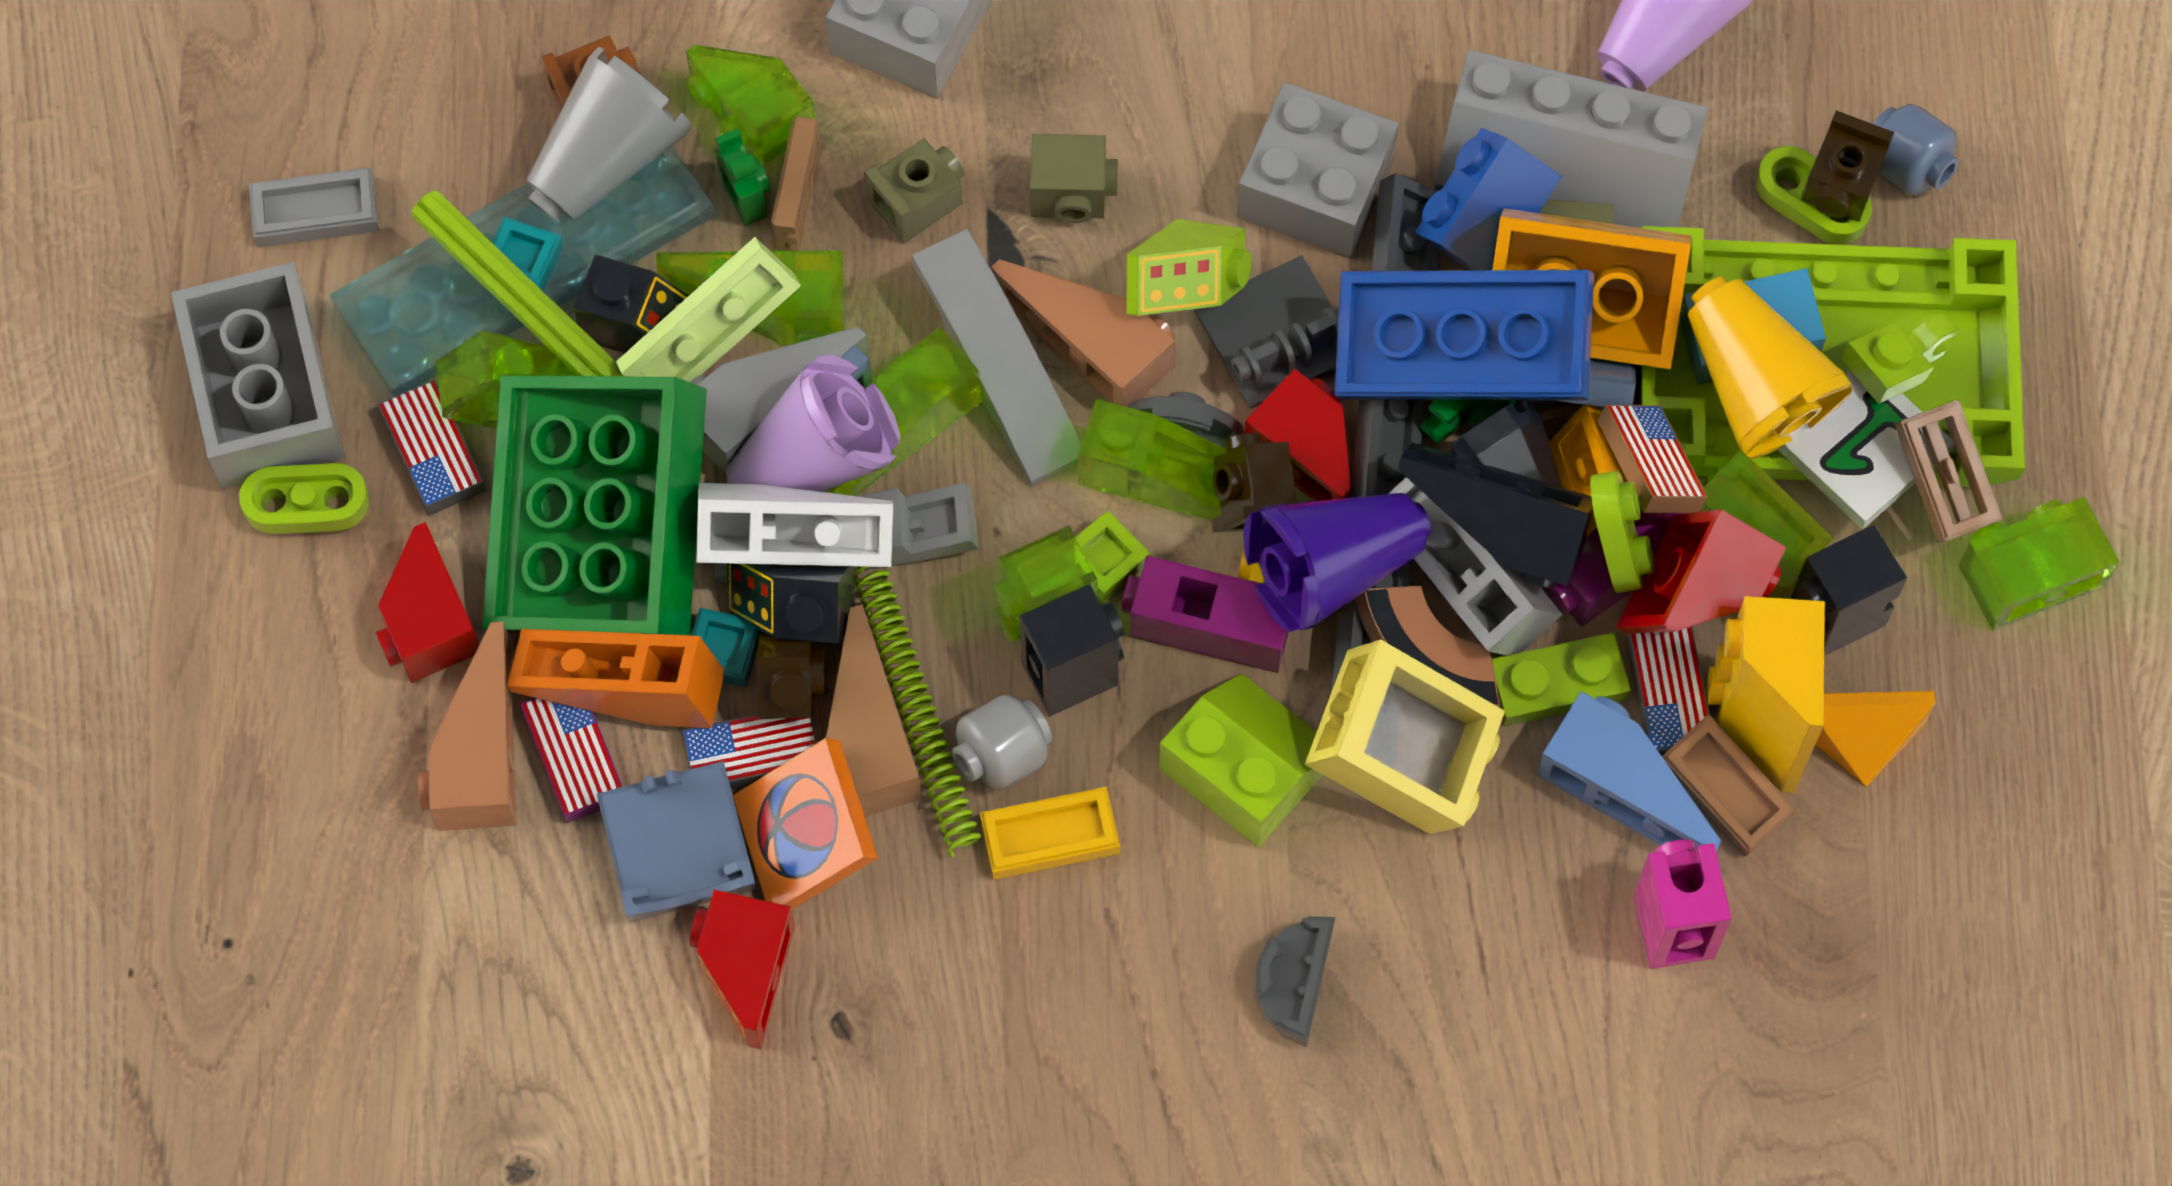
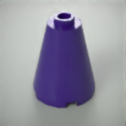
M1404 493L1270 505L1247 516L1243 530L1244 553L1248 566L1259 562L1265 582L1254 587L1271 618L1285 631L1293 632L1298 629L1301 631L1312 628L1423 553L1426 547V538L1430 536L1431 526L1424 507L1417 501L1413 502Z

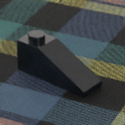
M1414 442L1410 444L1400 458L1398 470L1504 567L1519 571V577L1522 580L1536 586L1553 588L1556 587L1557 583L1568 586L1577 570L1593 515L1590 495L1497 467L1482 465Z

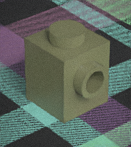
M1032 134L1030 174L1031 217H1056L1058 220L1067 223H1082L1090 218L1104 219L1105 196H1117L1118 159H1106V135Z

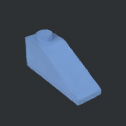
M1581 691L1543 752L1537 776L1658 845L1670 841L1688 839L1694 841L1696 849L1699 845L1714 843L1717 853L1721 843L1720 838L1641 726L1630 719L1629 713L1617 702L1602 696L1594 699Z

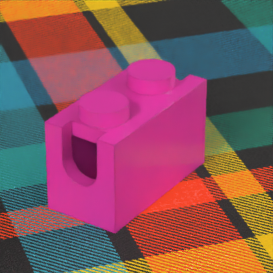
M1688 839L1664 843L1655 849V853L1648 854L1634 893L1650 969L1715 959L1732 920L1715 844L1699 845L1696 849L1694 841Z

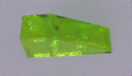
M843 250L771 251L796 275L801 287L751 331L782 345H793L846 330V270ZM738 251L656 252L657 272L661 277L690 295Z
M940 327L890 363L872 382L882 392L893 411L900 432V444L892 449L891 455H896L894 460L880 470L824 492L858 496L981 403L979 370Z
M1096 399L1078 453V485L1211 521L1221 516L1220 501L1213 489L1214 457L1225 453L1226 449L1158 415Z

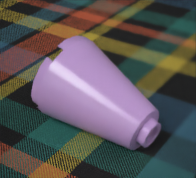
M1622 0L1597 53V57L1603 65L1599 72L1610 84L1645 91L1749 7L1752 0Z
M834 355L818 356L805 366L728 464L726 469L727 484H763L824 492L880 470L894 460L896 455H891L892 449L900 444V432L895 415L882 392L874 383L864 389L851 376L852 373L858 370L851 362Z

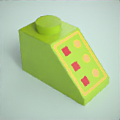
M1176 219L1127 254V314L1141 316L1215 307L1224 304L1244 288L1250 277L1252 258L1250 251L1245 250L1246 228Z

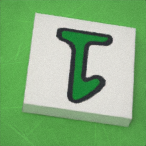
M1849 369L1845 374L1852 384L1851 388L1853 391L1851 395L1836 410L1811 429L1806 423L1801 428L1790 433L1789 436L1792 441L1777 450L1863 530L1916 483L1894 423L1922 413V411L1902 393L1878 404ZM1921 427L1918 430L1933 468L1935 462ZM1940 429L1948 453H1950L1954 446L1953 440Z

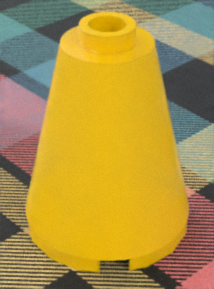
M1720 276L1704 284L1692 295L1691 299L1695 305L1690 309L1687 316L1738 447L1742 449L1748 459L1752 460L1762 457L1791 442L1790 433L1801 428L1806 423L1811 429L1836 410L1851 395L1853 391L1851 388L1852 384L1848 380L1847 375L1741 279L1727 282L1723 276Z

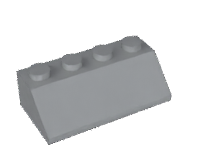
M1468 50L1453 103L1434 189L1442 190L1456 168V158L1460 149L1468 140L1477 135L1480 128L1510 139L1562 176L1548 199L1614 204V224L1636 228H1641V226L1678 227L1709 107Z

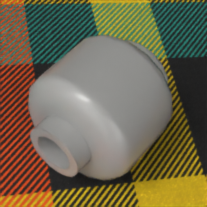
M1001 695L964 715L958 721L955 730L958 746L952 749V756L957 768L969 782L978 779L992 790H1003L1044 766L1048 756L1047 746L1052 742V734L1045 717L1033 702L1028 699L1020 701L1012 695Z

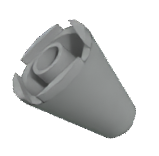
M597 47L591 56L588 57L526 179V182L534 189L528 200L555 222L563 214L575 221L684 138L693 125L682 112L673 121L675 117L663 109L670 101L664 94L618 57L614 56L609 62L605 50Z

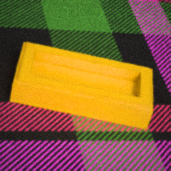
M1107 786L979 812L993 880L1120 854V843Z

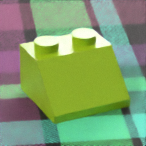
M1242 673L1201 696L1160 742L1159 770L1258 848L1322 777V774L1304 765L1317 731Z

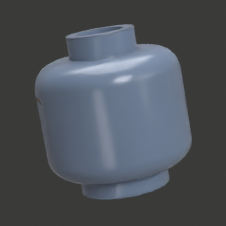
M1907 104L1899 109L1890 107L1874 121V125L1895 132L1879 173L1881 178L1903 193L1912 196L1925 192L1931 186L1935 189H1940L1952 178L1959 165V159L1954 156L1957 147V136L1953 128L1922 107L1914 104Z

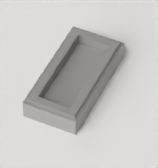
M371 167L249 183L253 238L257 247L380 231L375 178Z

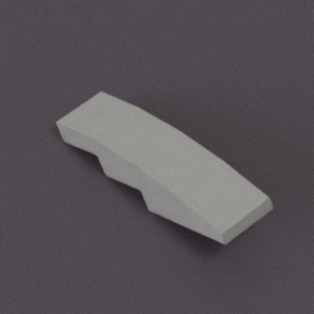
M968 229L912 255L913 267L942 315L943 328L969 370L975 392L1031 487L1086 460V452L1040 359Z
M965 482L904 496L897 488L858 496L893 501L891 566L979 549L973 491ZM714 563L715 579L720 583H727V563ZM869 567L867 569H874L880 567Z

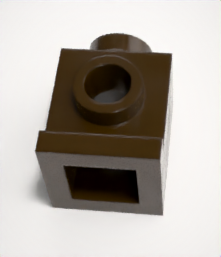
M1836 110L1808 177L1801 200L1813 204L1819 211L1828 216L1837 218L1848 217L1860 222L1895 132Z
M1259 433L1240 434L1225 439L1226 452L1214 457L1213 489L1220 501L1221 516L1211 520L1213 532L1243 531L1246 518L1250 513L1258 511L1265 506L1297 503L1289 442L1264 443L1263 435Z
M760 632L756 656L759 719L811 718L814 695H826L828 691L825 642L777 639L765 632Z

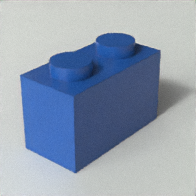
M1480 128L1477 135L1468 140L1460 149L1456 158V168L1442 190L1433 194L1426 203L1422 212L1423 220L1414 232L1470 271L1493 269L1500 216L1503 209L1539 213L1562 178L1560 174L1510 139Z

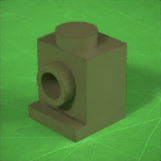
M925 138L879 169L874 165L864 172L868 202L903 243H906L963 204L960 179L964 177V171L960 162L949 148L942 146L935 151ZM923 176L926 178V179H924V180H922V181H917L918 179H920V178L923 177Z

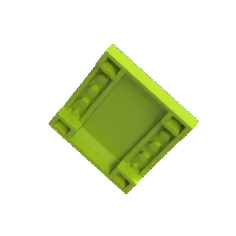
M1641 226L1643 229L1691 235V247L1683 296L1696 292L1704 284L1720 276H1723L1727 282L1735 279H1741L1745 282L1807 268L1826 336L1821 352L1844 373L1849 368L1840 356L1849 342L1894 321L1908 335L1929 317L1944 312L1959 329L1958 334L1942 342L1947 351L1937 360L1930 362L1934 368L1925 383L1902 394L1922 412L1959 399L1990 486L2021 478L2025 470L2016 240L1953 238L1949 249L1704 240V228ZM1679 318L1671 369L1639 365V405H1661L1697 476L1809 480L1778 450L1750 460L1742 449H1739L1713 381L1696 384ZM1945 419L1937 421L1939 428L1951 438ZM1953 446L1949 455L1958 473L1960 485L1970 487L1956 448ZM1935 465L1933 471L1939 486H1943Z

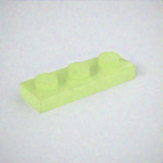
M754 237L616 361L621 374L634 377H677L690 382L695 377L706 372L801 285L796 275Z

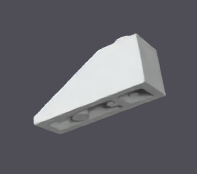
M699 483L697 563L891 567L893 501L763 484Z

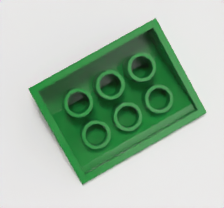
M501 375L482 629L487 630L490 622H504L507 632H521V629L690 635L698 524V489L701 481L707 389L677 377Z

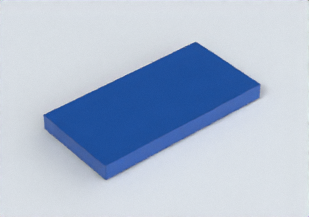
M1590 270L1341 271L1335 397L1340 400L1588 401L1594 274Z

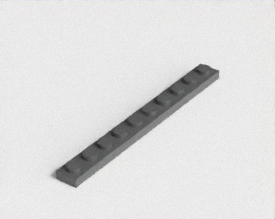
M1397 173L1380 180L1371 271H1437L1438 249L1414 233L1423 220L1422 212L1426 203L1437 192L1436 190ZM1359 400L1350 498L1389 494L1406 478L1398 470L1401 456L1412 442L1421 445L1422 429L1420 427L1423 423L1425 400ZM1411 561L1371 588L1408 587ZM1355 599L1339 609L1332 690L1347 650L1371 643L1358 613ZM1389 684L1364 753L1392 768L1399 689Z

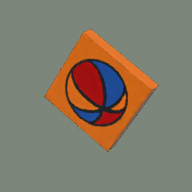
M824 738L732 795L765 901L787 905L792 910L878 859L840 740Z

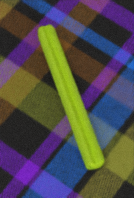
M433 190L425 194L415 204L411 211L412 218L577 376H624L621 374L616 361L442 194Z

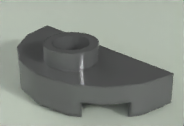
M1173 392L1169 397L1141 398L1128 404L1123 413L1119 433L1129 437L1225 453V439L1245 434L1242 424L1233 416L1210 404H1206L1202 397L1189 392Z
M1309 916L1303 918L1300 923L1286 927L1276 937L1273 936L1267 941L1256 967V998L1264 1018L1282 1037L1307 1047L1335 917Z

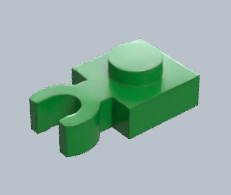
M738 128L716 137L717 149H715L719 178L744 226L746 227L766 218L764 193L771 191V186L761 162L757 157H753L752 154H747L741 132Z

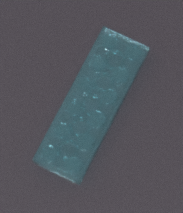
M671 147L575 221L563 214L555 222L528 200V197L534 191L528 183L466 218L491 242H493L504 217L561 235L564 247L543 290L559 306L580 293L595 254L632 264L713 218L715 213L713 204L675 149ZM432 237L330 294L334 307L393 397L420 386L524 326Z

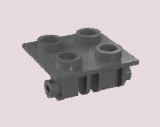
M1302 255L1248 280L1242 290L1221 306L1193 309L1250 409L1260 405L1294 368L1309 380L1318 378L1336 369L1339 309L1334 310Z

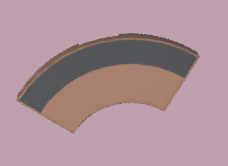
M1421 586L1370 588L1355 598L1358 613L1371 642L1383 640L1483 699L1500 707L1491 653L1482 644L1463 640L1440 624L1429 609Z

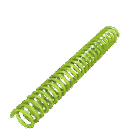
M859 566L855 571V582L858 583L856 590L862 594L860 602L866 606L864 611L870 617L868 620L869 626L874 628L872 635L875 639H878L876 647L881 650L879 656L885 662L883 669L890 673L887 681L893 684L891 693L897 696L895 704L901 707L899 716L905 719L903 727L909 730L907 739L913 742L911 750L917 753L915 762L921 765L919 773L925 776L923 785L929 788L927 796L933 799L930 805L932 809L937 811L934 816L935 820L941 822L939 831L945 834L943 843L949 846L947 855L954 858L955 853L953 849L955 847L973 844L980 839L981 834L973 832L963 835L954 841H949L951 835H960L975 829L977 822L966 821L952 827L950 830L945 829L947 824L969 819L973 811L963 809L950 814L946 818L941 817L943 812H951L965 807L969 799L964 797L953 799L963 794L965 788L962 786L948 788L938 795L933 794L935 789L947 788L957 784L961 776L957 774L948 775L955 771L957 766L954 763H945L952 758L951 752H940L947 748L949 741L937 740L944 735L945 730L934 728L939 725L941 718L929 717L936 712L937 707L927 705L932 701V695L922 694L927 691L929 684L924 682L918 683L924 678L925 673L915 671L920 667L921 661L910 660L916 656L917 650L908 648L912 645L913 639L904 637L908 634L910 628L899 626L905 621L906 617L897 614L901 610L902 605L893 603L897 599L898 594L889 592L893 588L894 583L884 581L889 577L890 572L887 570H877L859 579L858 575L863 570L869 568V566ZM863 585H872L866 590L862 589ZM867 596H876L870 601L866 600ZM871 607H880L874 613L870 612ZM885 618L878 624L874 623V619ZM889 629L882 635L878 634V630ZM894 640L886 646H882V641ZM887 652H896L889 658L885 655ZM892 663H901L893 669L889 667ZM906 674L898 680L893 679L894 675ZM911 685L901 692L897 691L898 686ZM903 697H913L905 703L901 702ZM918 708L910 714L905 713L906 709ZM923 719L914 724L913 726L909 725V721ZM926 731L918 737L913 736L914 732ZM931 742L921 749L917 748L918 743ZM936 753L926 760L921 759V756L924 754ZM939 765L929 772L925 771L926 766ZM945 776L934 783H929V779L932 777ZM953 799L942 806H937L938 801Z

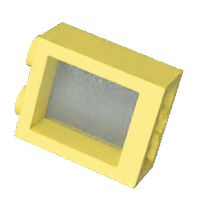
M1380 639L1347 650L1304 765L1428 834L1463 827L1477 808L1479 802L1477 788L1485 766L1492 760L1499 747L1500 736L1497 732L1505 711Z

